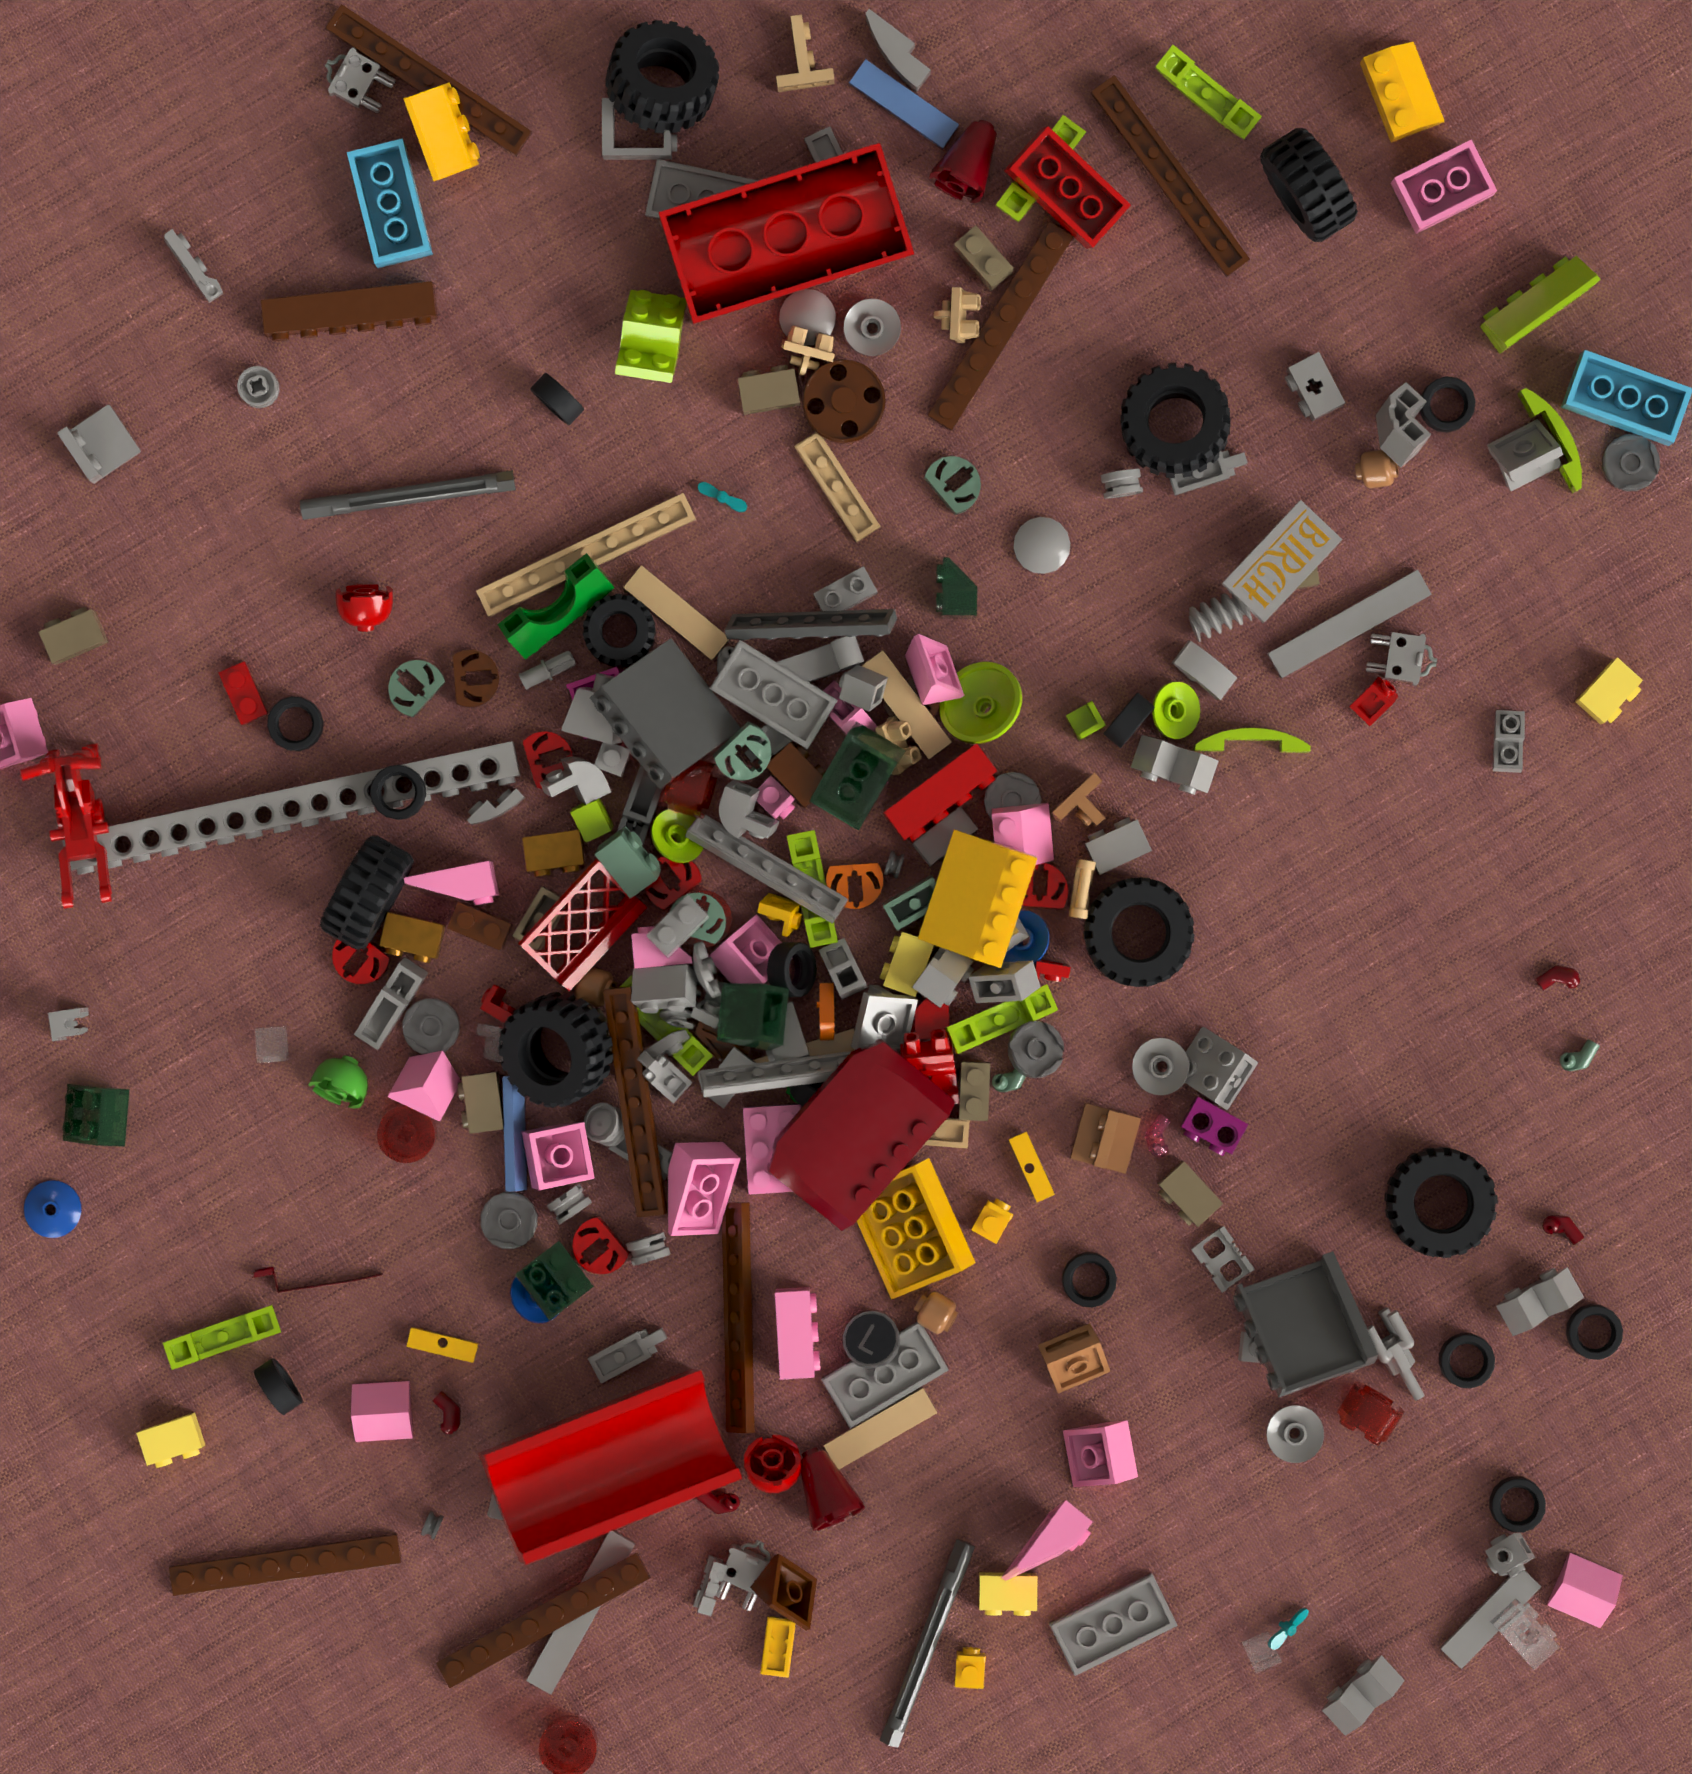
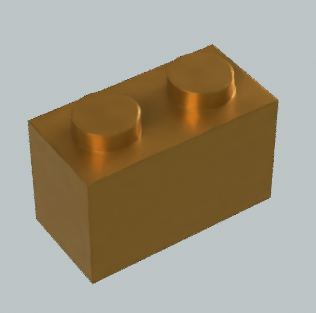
M579 830L522 838L527 872H534V877L551 875V869L562 868L563 873L580 871L579 865H585L582 836Z
M387 912L380 946L386 947L385 953L402 957L404 951L414 954V960L430 963L431 958L438 959L446 925Z

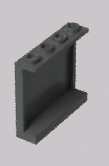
M672 638L605 683L590 697L597 711L602 713L612 726L614 733L622 739L632 756L640 762L648 773L649 778L660 789L716 747L727 742L740 729V726Z
M1333 1251L1323 1254L1321 1260L1247 1287H1243L1241 1283L1236 1288L1235 1296H1233L1235 1307L1238 1312H1243L1246 1320L1244 1322L1246 1333L1249 1338H1254L1257 1348H1255L1257 1359L1260 1364H1265L1268 1374H1266L1268 1385L1272 1391L1276 1390L1278 1397L1375 1363L1378 1353Z

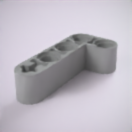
M846 636L832 641L828 645L777 663L810 683L853 668L857 664L861 665L864 663V659L856 637Z

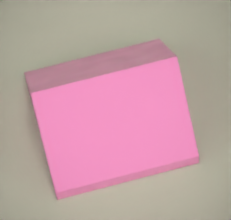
M915 635L905 657L922 705L958 699L965 696L948 647L923 635Z
M443 1050L412 1056L406 1062L388 1097L441 1121L461 1080Z
M410 1381L352 1384L351 1420L355 1442L413 1438Z
M1569 1552L1547 1606L1601 1628L1616 1606L1623 1575Z

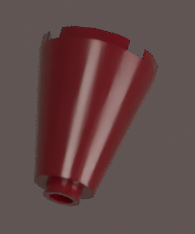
M985 120L972 122L935 165L929 177L930 179L933 177L936 179L934 185L938 189L958 200H962L963 196L971 198L969 203L980 202L984 195L997 133L991 123Z
M816 1447L802 1453L801 1478L810 1526L813 1531L823 1530L845 1521L844 1518L850 1515L849 1512H851L852 1516H855L865 1509L863 1501L825 1450L819 1451Z

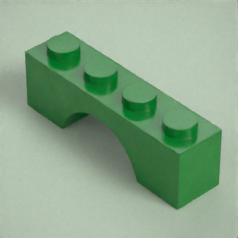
M587 553L564 571L566 576L565 588L554 603L538 610H528L519 607L497 624L506 639L525 660L554 636L561 633L574 620L582 616L596 601L603 599L615 588L606 574Z

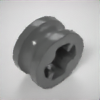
M891 850L884 875L893 874L894 878L897 879L905 854L897 856L895 851Z
M430 1511L421 1535L425 1536L428 1534L432 1540H435L444 1516L440 1515L437 1517L433 1511Z

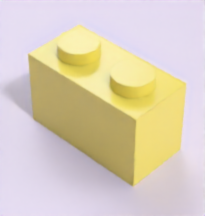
M1617 657L1605 667L1575 702L1599 724H1603L1606 721L1612 723L1622 712L1619 708L1626 699L1631 702L1641 691V688L1638 686L1643 680Z
M902 932L900 937L894 935L889 952L894 953L891 964L885 962L880 975V979L885 980L883 986L916 997L918 991L913 989L912 986L925 970L934 945L919 940L918 937Z
M195 1412L136 1433L147 1466L155 1463L156 1468L173 1463L171 1458L181 1454L183 1459L200 1454L199 1449L205 1446Z
M979 1572V1610H985V1615H1002V1611H1013V1615L1029 1616L1031 1611H1037V1573H1022L1005 1581L1001 1578L1005 1572Z

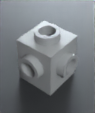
M1513 1533L1508 1537L1503 1534L1490 1542L1492 1547L1485 1551L1488 1555L1486 1561L1490 1569L1495 1574L1498 1573L1499 1576L1509 1574L1511 1578L1526 1569L1524 1564L1535 1558L1521 1533Z

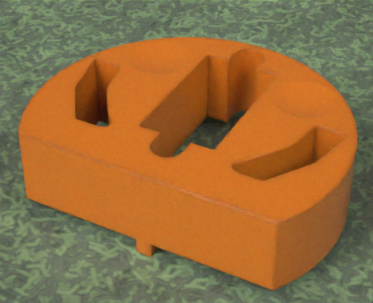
M878 863L830 866L827 871L826 885L831 888L836 874H843L837 883L836 892L848 898L844 906L845 908L861 909L867 907L878 898L882 891L883 873ZM852 871H856L857 876H862L863 901L859 902V907H854L853 902H849L847 877L852 876ZM866 872H873L878 879L880 889L874 888L873 881Z
M819 983L820 1002H817V1008H820V1041H834V983Z

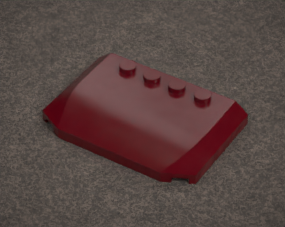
M881 1038L876 1040V1043L864 1049L858 1048L849 1053L777 1135L772 1147L774 1149L772 1158L767 1165L769 1173L841 1231L855 1224L949 1117L956 1102L949 1094Z

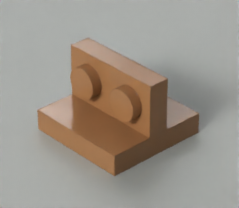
M1093 773L1050 813L1051 816L1059 822L1075 807L1078 810L1075 815L1086 827L1090 824L1096 827L1105 817L1086 796L1102 780Z
M1085 1103L1070 1159L1126 1174L1141 1118Z
M1091 1323L1038 1345L1057 1393L1111 1372L1100 1341Z

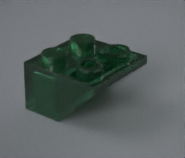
M943 557L942 564H937L936 583H942V593H936V612H941V619H976L977 586L949 557Z
M723 984L717 1041L768 1051L782 1046L789 989L767 984Z
M67 1084L63 1141L96 1146L125 1147L130 1089Z
M560 1241L549 1247L515 1274L549 1321L594 1287Z

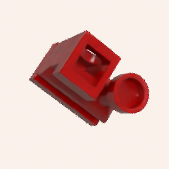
M934 1030L931 1032V1041L920 1042L919 1034L916 1032L905 1033L903 1044H900L901 1056L924 1075L931 1076V1080L956 1101L955 1104H960L951 1040L948 1039L946 1030Z

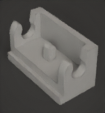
M88 1007L48 1013L52 1041L67 1040L68 1036L86 1033L88 1028H75L78 1022L74 1020L88 1016Z

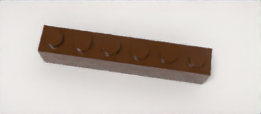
M432 281L261 300L264 334L267 338L272 337V341L289 340V335L300 334L301 338H314L318 336L317 332L329 331V335L346 334V329L357 328L358 332L374 331V326L386 325V329L402 328L403 323L414 322L415 326H425L432 324L431 320L438 319L435 287Z

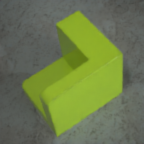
M1093 701L1066 715L1079 741L1106 726Z
M600 798L587 805L584 803L577 805L570 812L585 842L610 832L614 827Z

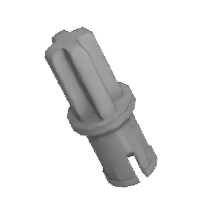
M566 651L547 661L541 660V664L523 673H519V677L525 689L528 690L547 679L552 681L553 676L574 667L576 662L571 652Z

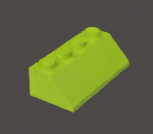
M1566 256L1552 266L1555 271L1546 277L1542 273L1529 283L1532 288L1523 294L1519 290L1506 299L1509 305L1502 310L1495 307L1483 316L1485 322L1480 328L1499 354H1501L1591 289L1601 280L1599 276L1577 256L1571 260Z

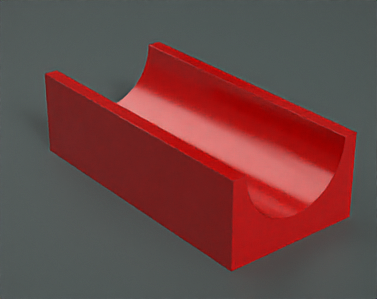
M880 143L658 212L693 324L914 255Z
M690 1369L478 1453L519 1562L525 1565L742 1479L739 1468L732 1461L714 1421L705 1392V1379L701 1370Z

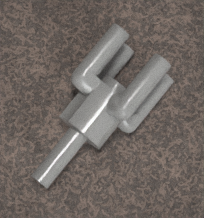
M1386 1307L1380 1310L1378 1314L1389 1331V1336L1381 1340L1373 1325L1366 1326L1378 1353L1376 1360H1380L1381 1363L1385 1364L1391 1376L1400 1373L1414 1400H1419L1425 1395L1410 1370L1416 1362L1409 1351L1414 1346V1340L1398 1311L1390 1312L1389 1308Z

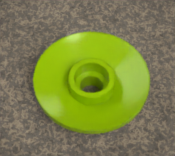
M1170 682L1157 692L1153 701L1154 709L1152 710V715L1160 733L1171 739H1181L1190 735L1196 728L1200 718V703L1195 691L1186 683Z
M668 809L661 812L654 819L651 826L652 841L656 849L665 858L678 863H686L694 860L701 854L704 847L685 837L695 818L686 811Z

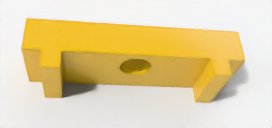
M1027 1132L1008 1139L1036 1202L1055 1195ZM1028 1163L1034 1166V1170L1031 1173H1027L1024 1169Z
M411 1327L406 1347L474 1363L479 1343ZM440 1338L447 1339L448 1344L446 1347L439 1345Z

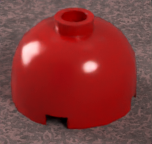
M357 584L346 586V592L341 593L340 588L335 592L337 611L341 619L349 625L357 626V630L361 632L373 631L374 626L380 625L388 619L393 608V589L389 586H386V591L379 590L378 584Z
M772 1435V1438L764 1440L763 1437H760L753 1441L744 1454V1469L750 1483L758 1490L769 1494L788 1490L796 1483L801 1473V1456L797 1445L789 1438L781 1435Z

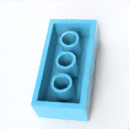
M403 138L347 152L376 267L382 268L433 255Z
M1584 350L1579 355L1561 408L1670 446L1675 442L1692 394V388Z

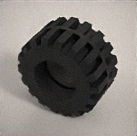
M608 595L604 599L596 601L593 604L594 606L588 610L586 619L583 622V638L589 651L600 662L611 667H629V665L636 663L646 656L650 648L653 647L656 635L655 622L649 610L640 600L638 601L630 595ZM612 615H627L636 625V636L632 643L626 647H613L603 637V625Z

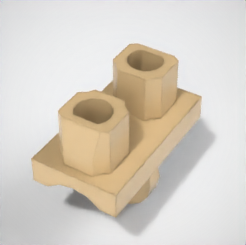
M952 287L951 301H942V310L934 311V318L942 320L941 330H950L951 340H956V343H965V339L979 337V322L977 320H966V311L980 310L981 296L977 293L966 292L961 287Z
M792 325L787 339H782L781 348L802 354L801 358L791 355L789 364L799 366L798 375L804 376L807 368L815 371L818 369L819 362L809 360L810 356L833 362L835 356L832 352L833 336L818 332L814 347L804 345L808 330Z
M896 716L887 718L885 723L875 728L878 744L872 748L873 754H883L884 760L888 762L893 775L901 774L905 769L921 759L922 756L918 747H908L905 739L911 736L912 731L908 721H898Z

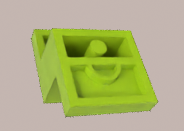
M630 290L623 318L621 343L615 374L672 383L679 355L682 323L687 303L685 298L673 294L650 293L647 290Z

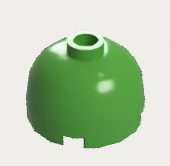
M343 1056L342 1059L330 1058L322 1062L313 1073L309 1087L315 1085L312 1091L334 1104L340 1105L341 1100L350 1102L348 1108L355 1109L360 1108L365 1100L368 1091V1079L364 1070L358 1066L359 1062L356 1059Z

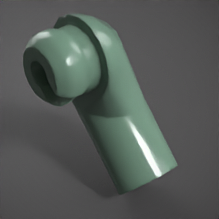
M1587 1039L1580 1052H1567L1561 1055L1560 1064L1562 1068L1567 1071L1586 1069L1600 1046Z
M1014 1068L1013 1072L996 1074L992 1078V1085L997 1091L1003 1093L1017 1090L1022 1086L1026 1076L1020 1074Z

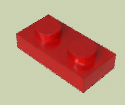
M245 661L218 672L242 726L268 715Z

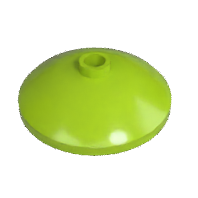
M978 662L964 667L957 672L965 696L940 702V717L945 728L958 740L971 744L986 743L1003 735L1016 721L1022 705L1021 687L1013 673L1000 664ZM988 707H991L989 712L984 713Z

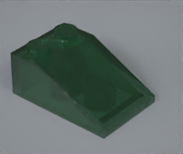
M856 721L834 756L810 802L859 831L906 750Z

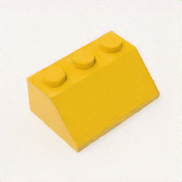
M1414 42L1391 46L1363 57L1360 65L1391 143L1445 122Z
M450 82L404 99L433 181L479 165L477 160L480 158L478 148L474 142L471 143L468 131H470L468 120L465 115L460 113L458 107L460 103L459 95L454 87L451 88Z

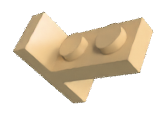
M802 15L790 16L798 73L776 76L778 92L833 85V68L810 71V68L815 67L813 50L807 51L806 40L811 39L809 22L803 23Z

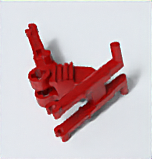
M98 743L88 744L86 747H81L82 750L65 756H59V749L48 750V753L39 764L20 769L22 780L55 772L54 805L59 829L50 830L51 841L65 840L66 844L58 854L63 908L74 907L70 862L97 858L102 903L112 901L107 850L97 842L98 834L109 833L108 822H105L101 798L95 799L90 780H82L80 769H101Z

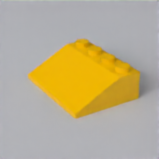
M954 829L918 939L1001 968L1037 857Z
M930 1158L903 1168L857 1220L891 1300L961 1272L976 1263Z

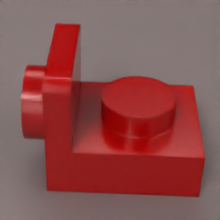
M1377 677L1349 707L1371 726L1394 704L1398 695L1396 694L1395 687L1389 681Z
M1043 959L1034 964L1038 980L1040 973L1045 974L1044 979L1061 982L1062 977L1069 978L1071 968L1069 964Z
M494 984L492 988L487 989L481 1000L483 1004L480 1009L505 1023L507 1018L513 1015L516 1009L501 1001L506 990Z

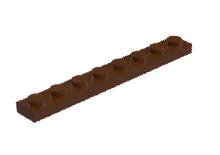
M340 5L326 26V30L420 93L450 82L451 88L454 87L459 95L460 103L458 107L460 113L465 115L469 125L516 157L531 136V130L344 5Z
M1113 75L1091 91V95L1225 277H1228L1250 260L1248 255L1116 76Z
M1049 221L983 326L979 337L975 339L929 412V418L950 431L954 429L1074 236Z
M632 986L605 989L603 993L609 1033L613 1043V1060L637 1217L664 1215L668 1211L649 1084L642 1074L646 1067L637 1060L644 1050L637 1006L631 1002Z
M728 1202L722 1220L726 1432L747 1434L755 1433L750 1203Z
M397 1533L170 1566L169 1572L173 1596L399 1564L402 1561Z
M637 1552L438 1661L436 1664L448 1687L452 1688L647 1581L651 1577Z

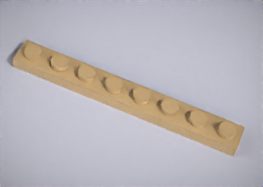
M684 493L480 588L476 592L488 617H491L565 582L566 576L564 571L586 553L599 566L696 520Z

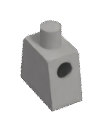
M596 673L593 688L580 687L577 689L561 731L609 744L622 742V739L614 733L612 726L602 713L597 711L590 699L601 686L613 679V676Z

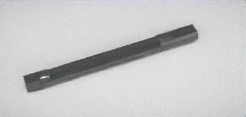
M513 470L484 474L482 476L300 500V509L303 520L349 514L356 511L485 493L516 490Z
M957 1539L914 1655L879 1740L888 1746L898 1748L924 1676L956 1593L959 1591L975 1546L966 1541Z

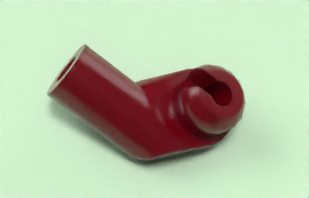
M1559 965L1552 967L1535 979L1543 991L1556 982L1563 983L1570 989L1576 988L1580 984L1579 973L1575 969Z
M1550 1215L1543 1221V1230L1547 1234L1564 1233L1572 1245L1577 1244L1584 1238V1235L1569 1216Z
M441 1391L432 1402L443 1411V1423L440 1424L441 1431L444 1434L451 1435L461 1425V1410L451 1398Z
M708 1492L696 1497L698 1501L716 1514L733 1512L740 1505L739 1497L732 1493L715 1496L712 1492Z

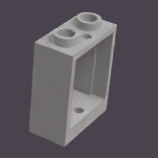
M602 98L603 160H672V152H677V134H672L669 130H664V148H615L614 102H611L609 98Z

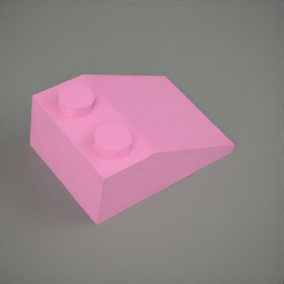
M491 861L404 878L405 884L467 901H474L477 906L493 903V897L499 896L494 865Z
M675 1143L668 1167V1233L671 1236L719 1233L740 1162V1157L725 1143Z
M1065 1500L1047 1514L1001 1578L1007 1581L1063 1554L1068 1549L1072 1552L1088 1538L1091 1532L1087 1529L1093 1521Z

